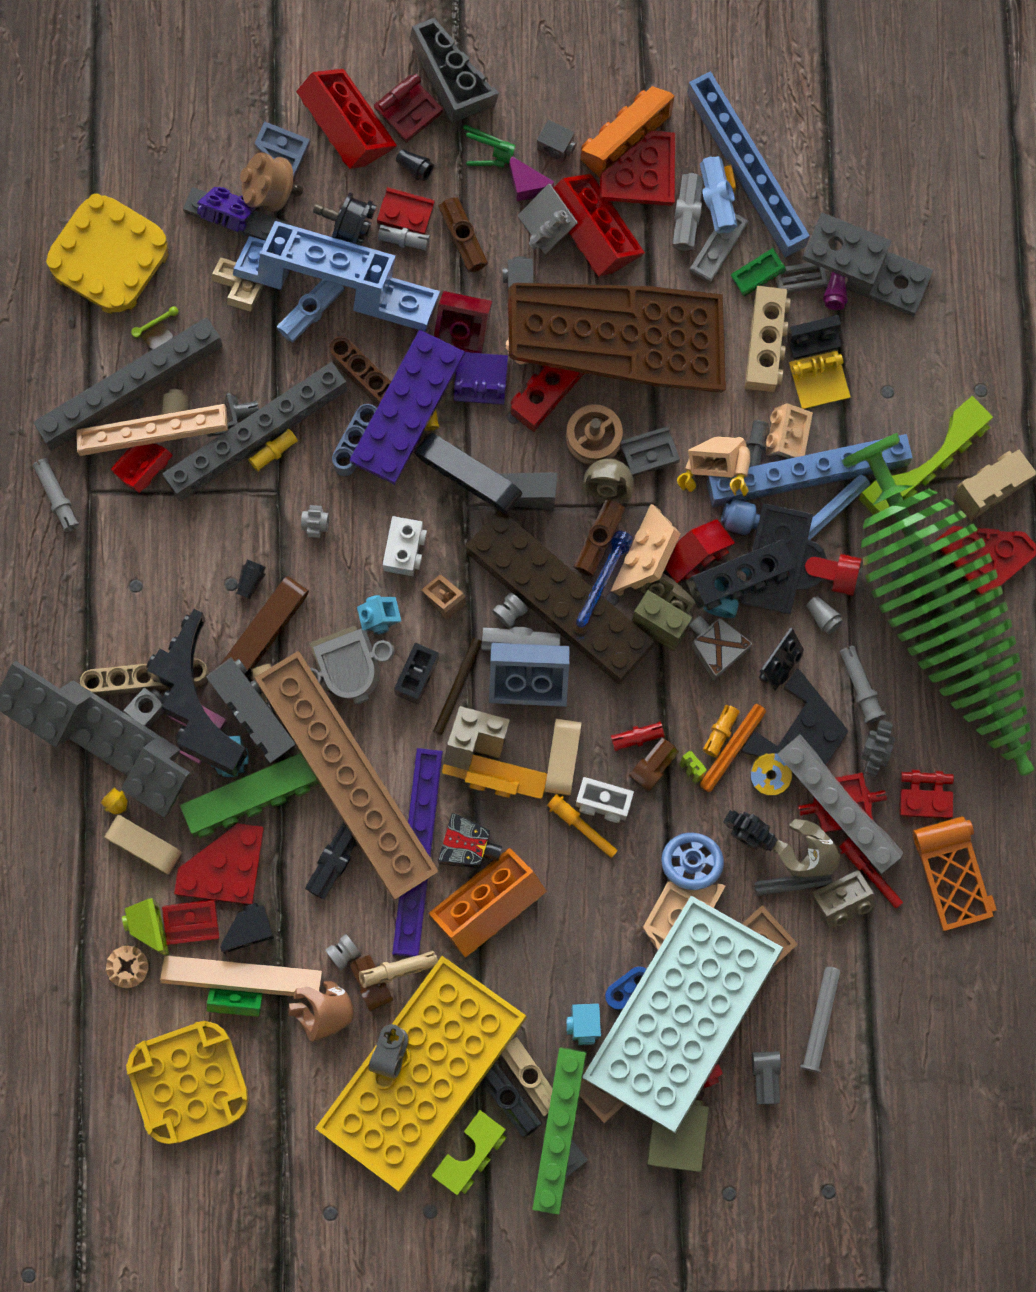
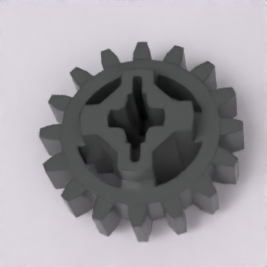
M880 720L876 732L870 730L861 759L866 761L864 774L876 777L880 765L886 767L895 742V738L890 736L893 723Z

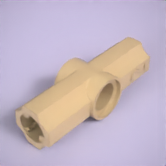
M516 1037L509 1042L501 1055L544 1117L549 1113L553 1088ZM528 1069L534 1070L538 1075V1080L533 1084H528L523 1080V1073Z

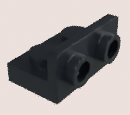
M839 315L791 326L787 334V340L792 357L797 359L840 348L842 344L838 334L841 326Z

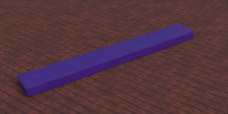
M417 748L408 824L429 857H431L443 751ZM428 879L399 897L392 955L404 957L419 955Z

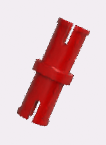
M661 721L641 728L634 726L633 730L611 735L615 751L634 745L640 747L645 742L665 738Z

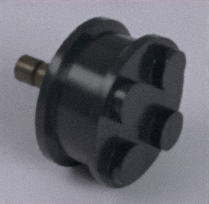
M349 192L339 212L315 204L314 214L335 221L333 238L363 246L364 238L361 237L362 235L367 237L372 224L368 219H373L377 208L373 201L369 200L368 203L353 198L354 194Z

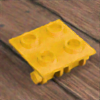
M838 351L789 362L802 409L851 398L841 365L843 364V357L841 354L838 355Z

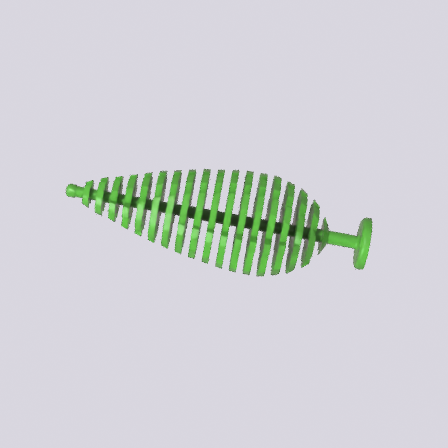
M898 433L890 435L841 460L846 468L867 461L882 490L881 495L873 505L887 500L889 508L865 519L863 529L893 514L897 520V523L862 539L861 548L899 530H902L905 538L863 557V566L907 545L912 550V553L865 575L866 581L869 583L909 563L917 561L919 568L872 590L873 597L877 598L922 576L925 577L926 583L880 605L881 612L890 611L932 591L933 598L898 614L887 622L891 627H895L937 607L940 608V613L897 634L898 638L903 642L947 622L949 627L907 648L908 652L913 656L952 638L955 639V643L917 662L922 669H926L962 653L964 657L928 676L932 682H938L970 668L971 672L968 675L950 682L940 688L939 691L943 696H948L977 684L978 689L962 695L950 704L955 709L985 699V704L969 711L963 717L968 722L992 713L994 718L981 724L975 730L984 735L999 729L1001 734L987 741V743L992 748L1007 744L1009 749L1000 755L1006 760L1014 758L1019 774L1021 776L1029 775L1034 771V767L1026 755V752L1031 749V740L1020 743L1018 738L1031 731L1030 723L1027 722L1014 728L1011 724L1027 714L1026 705L1008 712L1004 710V707L1015 703L1025 696L1024 687L1014 692H1008L1000 697L996 694V692L1021 680L1022 670L1009 673L993 681L989 679L990 676L1020 661L1019 653L1008 655L985 666L982 665V662L1014 646L1016 644L1015 636L1002 639L977 651L974 648L984 643V641L1012 627L1011 619L1001 621L970 636L967 633L1008 610L1007 604L1003 602L965 620L960 618L961 615L1002 595L1001 585L955 606L952 602L998 577L996 569L966 581L948 591L945 587L946 584L992 561L990 553L941 576L939 575L937 569L985 546L982 538L932 561L931 553L978 529L973 523L925 546L922 538L967 516L962 511H959L919 531L917 530L915 522L955 503L945 499L912 516L910 515L908 507L938 492L926 489L903 500L900 492L914 485H896L884 461L882 452L896 446L900 442Z

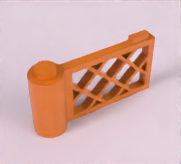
M961 816L913 830L914 844L922 861L942 931L994 917L992 911L997 910L992 895L987 896L971 843V835H974L971 821ZM966 848L969 857L965 867L952 861L956 851ZM951 852L949 858L943 856V854ZM937 856L946 861L940 874L931 870L928 862L929 858ZM949 864L962 870L956 883L943 877ZM970 864H971V867H972L973 872L970 871V870H968ZM966 873L975 877L977 883L972 892L959 886ZM933 875L937 877L936 882H934ZM941 880L954 886L948 899L938 895L937 887ZM957 889L970 895L964 908L951 902ZM978 890L980 893V897L976 895ZM973 898L983 903L984 914L976 916L967 911ZM940 900L943 901V902H945L943 908H942V905H941ZM950 905L961 911V914L956 922L947 924L944 913ZM965 914L971 917L962 920Z

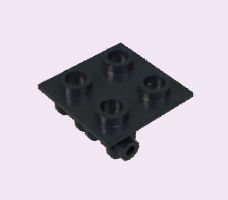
M793 628L788 630L759 671L760 675L758 678L764 683L769 681L775 691L780 685L785 683L789 671L803 656L804 648Z

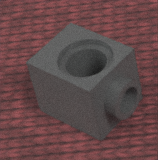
M548 120L537 139V150L563 162L567 155H572L577 143L574 142L575 132Z

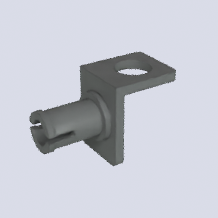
M226 393L225 405L229 422H227L229 430L238 424L239 419L249 417L258 411L259 407H257V400L235 405L232 401L231 393ZM226 431L207 434V436H218Z

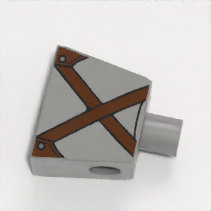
M699 616L689 626L698 635L692 642L691 647L713 680L717 679L743 656L752 645L748 639L720 618L710 626Z

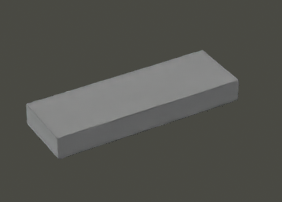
M736 213L735 217L738 227L732 232L720 234L715 232L714 229L689 270L690 273L709 284L712 283L748 224V220Z

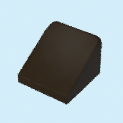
M162 322L141 336L150 350L155 349L174 337Z

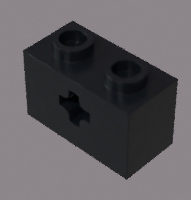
M414 643L394 687L395 695L419 705L439 661V652Z

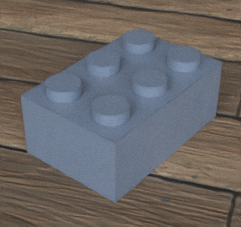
M491 643L489 703L567 707L569 646Z

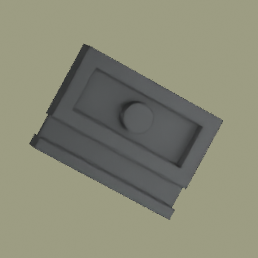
M668 426L622 440L620 443L626 464L633 477L680 462Z

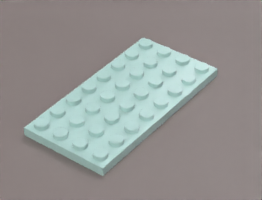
M690 896L582 1078L673 1133H676L778 960L783 947L695 897Z

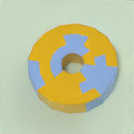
M769 753L760 756L753 763L751 780L759 792L766 795H777L789 787L792 780V771L778 754ZM774 770L776 772L775 778H768L766 776L767 772Z

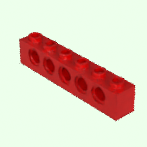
M542 365L544 369L539 375L535 373L528 380L526 390L523 393L518 392L511 400V415L532 432H535L585 373ZM555 377L559 380V383L550 385L546 382V379ZM538 395L543 398V401L535 404L530 401V398Z

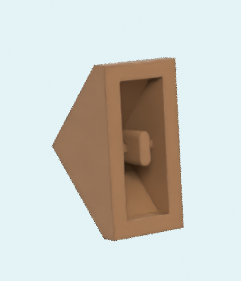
M441 574L421 589L445 620H448L466 605L464 593Z

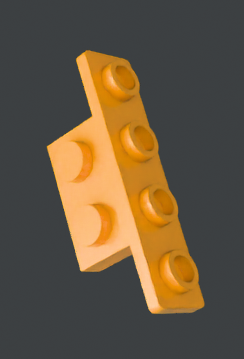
M473 755L469 771L446 764L443 765L442 769L443 774L465 779V782L470 783V788L485 791V787L495 789L496 795L510 798L511 794L516 795V793L541 799L547 780V773L478 755Z

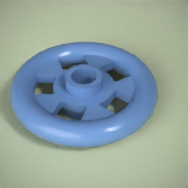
M684 833L674 837L667 843L662 853L661 863L665 875L675 885L688 890H700L711 886L718 880L724 868V858L719 846L711 838L699 833ZM690 843L692 848L682 852L680 846ZM703 847L707 848L711 855L705 857L700 849ZM672 858H680V866L673 867ZM694 860L697 864L691 865L688 863V861ZM706 864L712 867L708 875L701 872ZM683 873L695 874L694 880L684 878Z

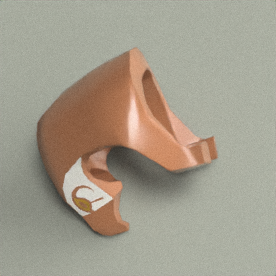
M323 982V986L326 988L325 994L309 986L296 988L293 992L294 999L307 998L313 1006L314 1015L311 1014L308 1007L303 1003L289 1004L288 1008L289 1016L297 1018L310 1041L328 1037L347 1027L353 1020L351 999L347 992L335 982Z

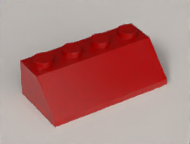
M344 69L312 72L296 91L303 105L308 108L315 118L317 125L322 128L329 142L335 147L342 157V161L349 169L365 167L397 146Z
M592 174L562 178L553 187L578 222L568 233L576 242L578 250L584 254L590 263L591 269L598 276L613 274L645 253L612 203L600 200V186Z

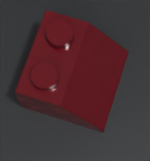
M443 291L438 305L434 337L465 352L482 353L493 301Z

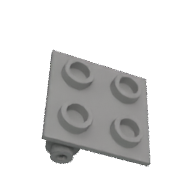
M548 184L518 214V217L532 235L529 242L530 247L533 249L541 248L544 254H547L578 223L551 184Z

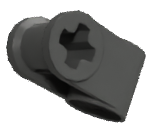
M393 1024L387 1025L382 1029L370 1059V1072L392 1079L397 1078L409 1041L405 1030ZM391 1035H392V1036H395V1035H398V1036H399V1040H398V1041L395 1040V1041L392 1042V1041L389 1040V1039H390V1036H391Z

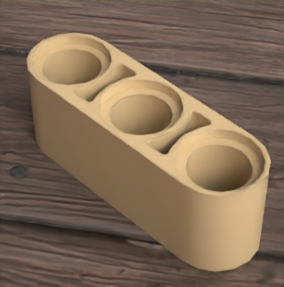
M556 719L545 792L571 795L582 722Z
M117 815L104 836L105 839L167 875L170 874L182 854L179 849L120 815Z

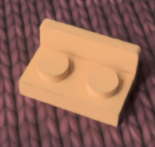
M788 403L775 407L770 417L771 427L766 439V455L773 456L778 454L789 459L804 456L813 413Z

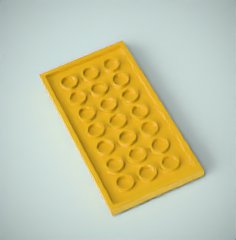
M441 956L438 963L435 964L392 1023L405 1030L409 1037L401 1070L397 1078L392 1079L369 1071V1063L376 1048L375 1046L315 1129L401 1193L528 1017L444 956ZM391 1035L389 1040H391L392 1042L395 1040L398 1041L399 1036Z

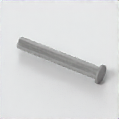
M826 967L824 970L804 1064L800 1065L801 1069L821 1073L819 1065L840 975V970L837 968Z

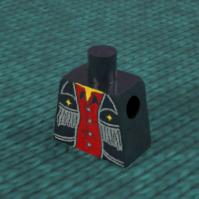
M451 813L438 864L481 868L484 857L499 861L503 846L488 842L490 837L489 829L455 813Z

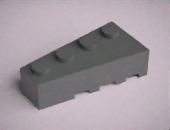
M435 18L412 26L409 40L451 123L496 106L499 92L487 83L486 77L480 70H476L470 63L469 57L464 51L461 52L454 44L455 41Z
M230 657L207 674L206 677L271 763L294 746L295 742L277 719L269 703H265L260 696L262 692L254 680L250 682L244 675L248 670L239 659L234 661Z

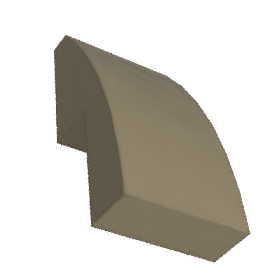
M662 573L659 580L646 583L640 590L645 594L648 590L686 614L695 604L694 599L664 573Z

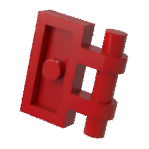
M920 770L901 772L900 781L910 782V790H900L899 816L953 818V792L943 791V784H953V774H944L943 771L920 773ZM920 783H933V791L919 790Z

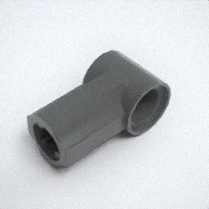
M779 1051L752 1052V1073L755 1076L756 1105L780 1104L779 1075L781 1074V1060Z

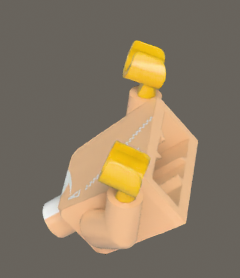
M713 437L688 450L689 460L685 467L686 473L681 474L677 478V483L683 491L687 488L689 492H692L696 488V483L692 479L693 474L720 477L737 476L730 482L732 492L736 496L737 490L741 489L743 496L747 495L749 489L744 478L748 476L750 450L746 447V441L743 438Z

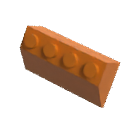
M654 86L647 91L642 90L635 97V102L631 106L623 107L612 123L607 122L604 124L594 139L589 138L582 145L580 160L600 178L601 174L608 167L610 168L624 153L640 142L646 134L658 129L671 117L675 96L671 92Z
M508 848L500 855L499 861L493 860L431 910L429 915L466 958L501 928L516 918L522 911L537 901L547 890L534 871L511 848Z

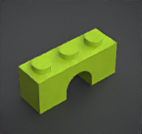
M480 1110L464 1131L475 1143L476 1150L474 1155L467 1161H458L447 1154L432 1174V1177L457 1196L460 1192L466 1194L475 1182L471 1179L472 1175L476 1170L482 1172L491 1160L487 1157L491 1149L498 1150L507 1138L503 1135L506 1129Z

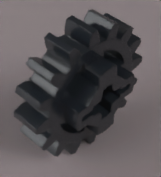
M730 810L723 820V823L732 829L731 836L747 847H752L756 850L763 848L766 851H772L778 840L774 834L769 832L771 827L754 814L746 812L739 814L735 810Z

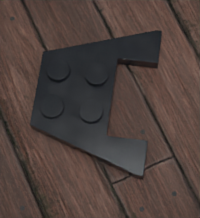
M797 668L785 685L784 690L803 701L805 706L779 745H775L754 731L741 752L758 757L769 753L778 754L800 734L826 765L848 733V729L801 670Z

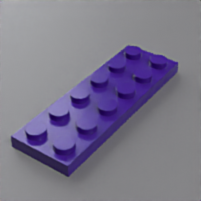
M419 330L349 460L350 463L395 485L461 363L465 351Z

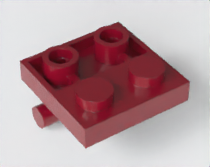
M410 74L374 104L376 112L406 143L443 113V108L419 84L422 81L417 74L413 76Z

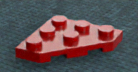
M650 131L640 142L624 153L610 168L608 167L600 176V200L673 206L675 203V132Z
M952 526L935 541L962 529L963 526ZM978 528L977 531L938 550L944 556L978 539H983L985 546L950 563L955 569L990 553L992 558L990 563L962 577L965 581H969L996 569L998 575L996 579L974 589L978 595L997 586H1002L1036 557V544L1025 532H1006L987 528Z
M236 824L180 866L177 872L174 895L207 900L215 899V901L246 905L253 904L264 827Z

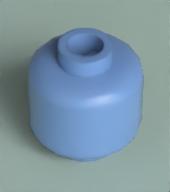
M733 499L730 504L726 503L721 516V522L724 523L726 530L742 535L749 534L752 528L757 529L760 520V514H756V506L754 504L738 499Z

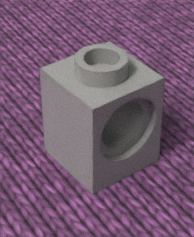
M144 687L124 709V712L149 729L164 712L163 704H161L163 696L155 689L150 692ZM145 702H152L154 705L149 713L141 712V706Z

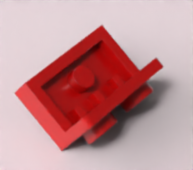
M156 443L130 447L111 468V471L127 487L140 493L150 485L152 478L166 467L168 460L173 455L166 448Z

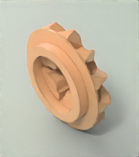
M122 946L113 950L107 959L106 972L110 981L122 988H132L139 985L145 979L148 973V960L140 949L134 946ZM120 958L127 962L133 961L136 958L131 965L134 975L127 971L119 973L123 967L119 960Z

